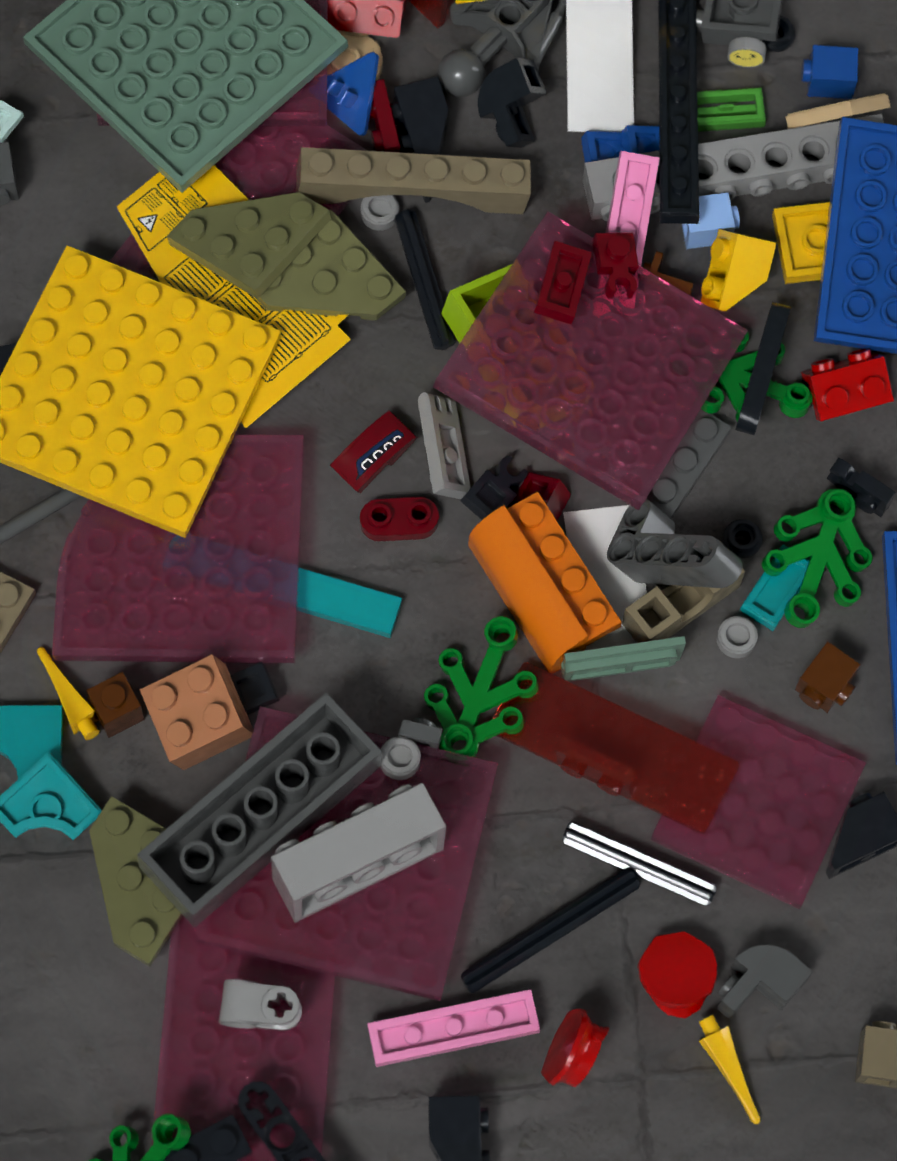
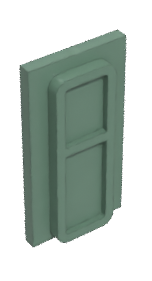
M685 636L564 653L563 662L561 663V676L564 677V681H576L670 667L681 659L686 645Z

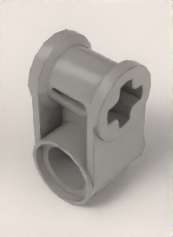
M230 979L224 981L219 1024L244 1029L263 1028L284 1031L294 1028L300 1022L302 1006L296 993L290 988L245 980ZM281 1000H286L292 1010H286L283 1017H278L272 1007H278Z

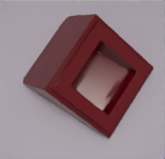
M529 472L511 505L539 492L556 521H558L570 499L571 494L560 479Z

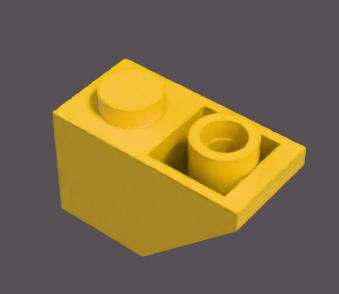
M718 229L717 237L711 246V261L707 277L704 279L701 287L702 297L700 304L726 312L765 283L768 279L777 243Z

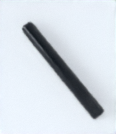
M630 868L620 872L462 972L461 980L469 992H477L638 890L640 887L638 877Z

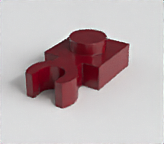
M595 233L592 244L597 275L609 276L604 289L607 298L613 299L616 293V285L623 286L626 289L627 298H632L637 289V281L633 275H635L639 267L634 234Z

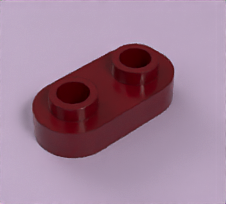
M424 497L375 499L365 504L360 513V528L363 534L373 541L425 539L436 531L439 522V512L436 505ZM416 511H422L426 514V517L422 520H416L412 517V514ZM376 513H383L387 518L382 522H377L372 517Z

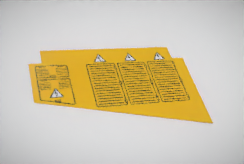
M215 165L183 193L158 172L121 202L117 209L160 283L281 331V338L241 420L243 426L247 428L350 341V338L338 327V324L349 315L306 314V311L284 309L283 312L267 311L255 297L169 244L167 235L191 210L248 201L249 199Z

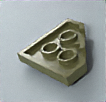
M298 192L193 209L167 235V238L172 247L258 299L331 220V216L327 208Z
M330 209L331 220L257 300L267 311L283 312L284 309L306 311V314L352 315L361 316V319L376 321L406 298V291Z
M111 796L90 828L89 833L112 938L116 947L151 967L183 917L179 910L139 868L137 854L164 832L166 828Z

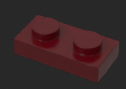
M384 79L375 81L369 120L374 119L376 130L371 131L374 151L400 153L399 140Z
M554 241L534 313L570 325L572 324L592 252Z

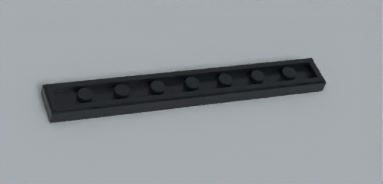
M658 0L660 223L699 224L696 0Z

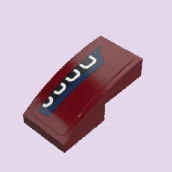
M388 410L364 430L330 466L356 492L362 493L386 465L392 466L418 437L393 412Z

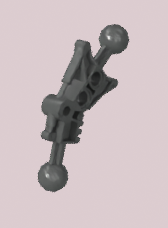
M485 0L461 4L453 3L450 6L451 22L455 25L474 27L483 35L469 50H453L443 57L437 73L441 86L447 93L456 97L472 95L479 90L484 81V65L502 47L516 58L534 59L537 69H539L540 62L563 21L562 15L566 11V0H559L555 12L554 0ZM512 22L515 24L508 25L504 23Z

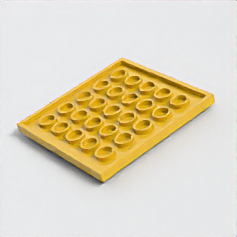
M66 245L0 376V463L186 538L281 338V331Z

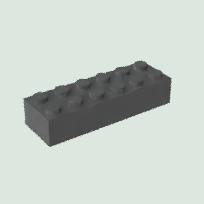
M325 693L137 854L139 868L195 928L271 862V856L276 854L275 851L278 847L288 841L298 839L380 768L382 751L337 703Z

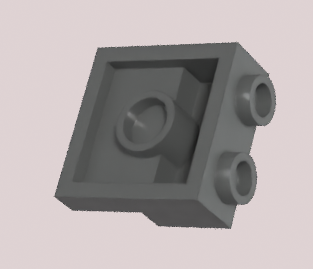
M705 0L704 10L698 9L696 32H702V40L706 44L729 45L732 40L738 37H753L759 40L777 41L783 0Z

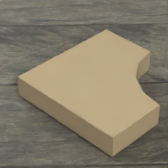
M883 93L790 113L786 116L788 129L890 108L888 94L885 95Z

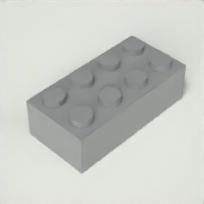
M423 783L413 788L410 784L399 787L389 794L388 800L376 806L374 803L362 805L351 813V818L339 824L336 821L325 823L313 832L314 836L300 843L297 839L288 841L276 849V854L271 856L272 880L295 923L443 850L446 825Z

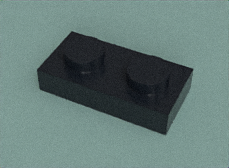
M232 1114L190 1136L188 1143L183 1148L176 1151L171 1150L163 1161H241L253 1155Z

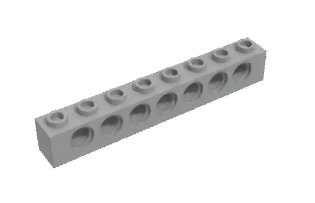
M882 114L853 118L884 123ZM840 121L698 144L699 173L708 177L706 180H699V196L728 192L729 198L732 200L735 196L747 194L763 196L772 190L783 188L799 190L807 187L809 184L819 182L832 184ZM659 151L641 153L642 155L659 157ZM813 155L819 161H809L804 156ZM619 157L586 162L584 165L583 184L592 220L603 219L608 221ZM776 161L782 167H772L767 162ZM659 164L656 180H659ZM739 167L745 173L737 174L731 171L730 168ZM656 182L650 214L660 211V186Z

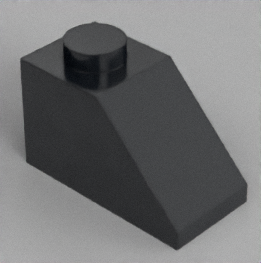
M870 792L865 793L848 803L850 808L842 819L826 869L829 879L897 847V815L885 792L872 797Z

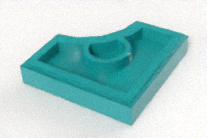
M62 705L0 706V754L11 761L17 770L18 779L48 752H51L62 764L64 713Z
M51 752L46 753L0 795V822L15 838L29 829L47 827L59 830L72 840H75L97 819L103 810Z

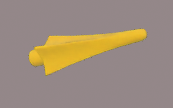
M39 647L37 654L57 691L73 734L80 731L85 740L95 738L99 734V730L95 725V722L99 721L94 715L95 710L63 675L46 649Z
M711 1015L699 1021L706 1036L699 1040V1043L735 1092L751 1122L758 1124L760 1116L744 1079L729 1026L720 1029L714 1015Z

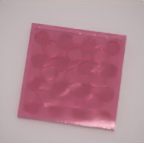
M718 695L652 834L651 840L800 909L866 762Z

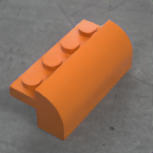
M539 492L532 494L509 508H506L505 505L501 506L486 516L471 531L468 542L469 548L550 675L561 670L564 653L585 651L586 646L621 627L622 622Z

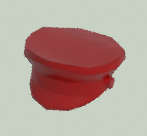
M685 931L655 936L637 964L643 988L651 996L657 1007L668 1016L687 1018L700 1010L706 997L712 993L717 980L718 965L713 949Z
M578 1008L569 1011L559 1026L548 1050L541 1071L543 1077L553 1086L561 1082L571 1087L579 1085L594 1065L602 1041L609 1032V1027H600L591 1022L584 1009Z

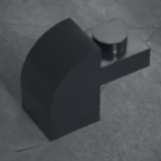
M515 58L494 69L485 78L479 91L478 111L480 118L496 119V132L506 147L524 148L536 142L522 108L547 94L534 59Z

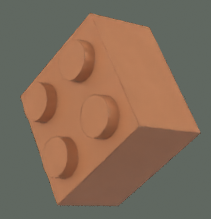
M213 654L140 689L169 762L182 770H186L256 736L226 664Z

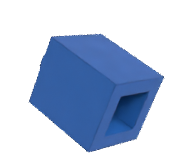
M813 45L810 58L803 59L801 81L808 82L807 96L852 99L857 84L858 48Z

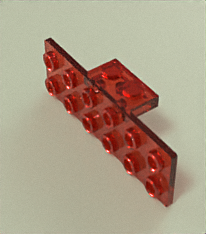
M524 662L521 665L518 673L521 671L532 672L536 676L539 688L537 693L531 698L517 696L499 705L492 719L499 717L503 709L515 707L521 711L525 723L519 733L507 734L503 732L497 735V737L560 766L564 772L575 778L581 779L583 777L596 783L601 790L610 795H621L700 834L706 833L740 768L738 761L528 662ZM523 680L519 684V688L528 689L533 682L531 680ZM507 717L505 724L509 726L516 724L518 717Z

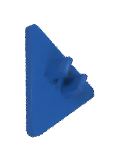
M370 52L309 87V93L360 136L366 135L368 131L379 56L374 52Z

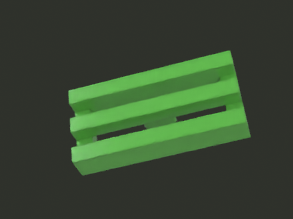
M762 88L697 92V104L755 101V104L749 105L721 104L717 107L698 108V131L764 127L766 119Z

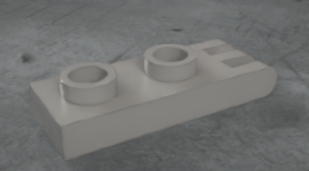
M423 392L418 398V406L433 494L462 499L471 487L456 402L454 399Z

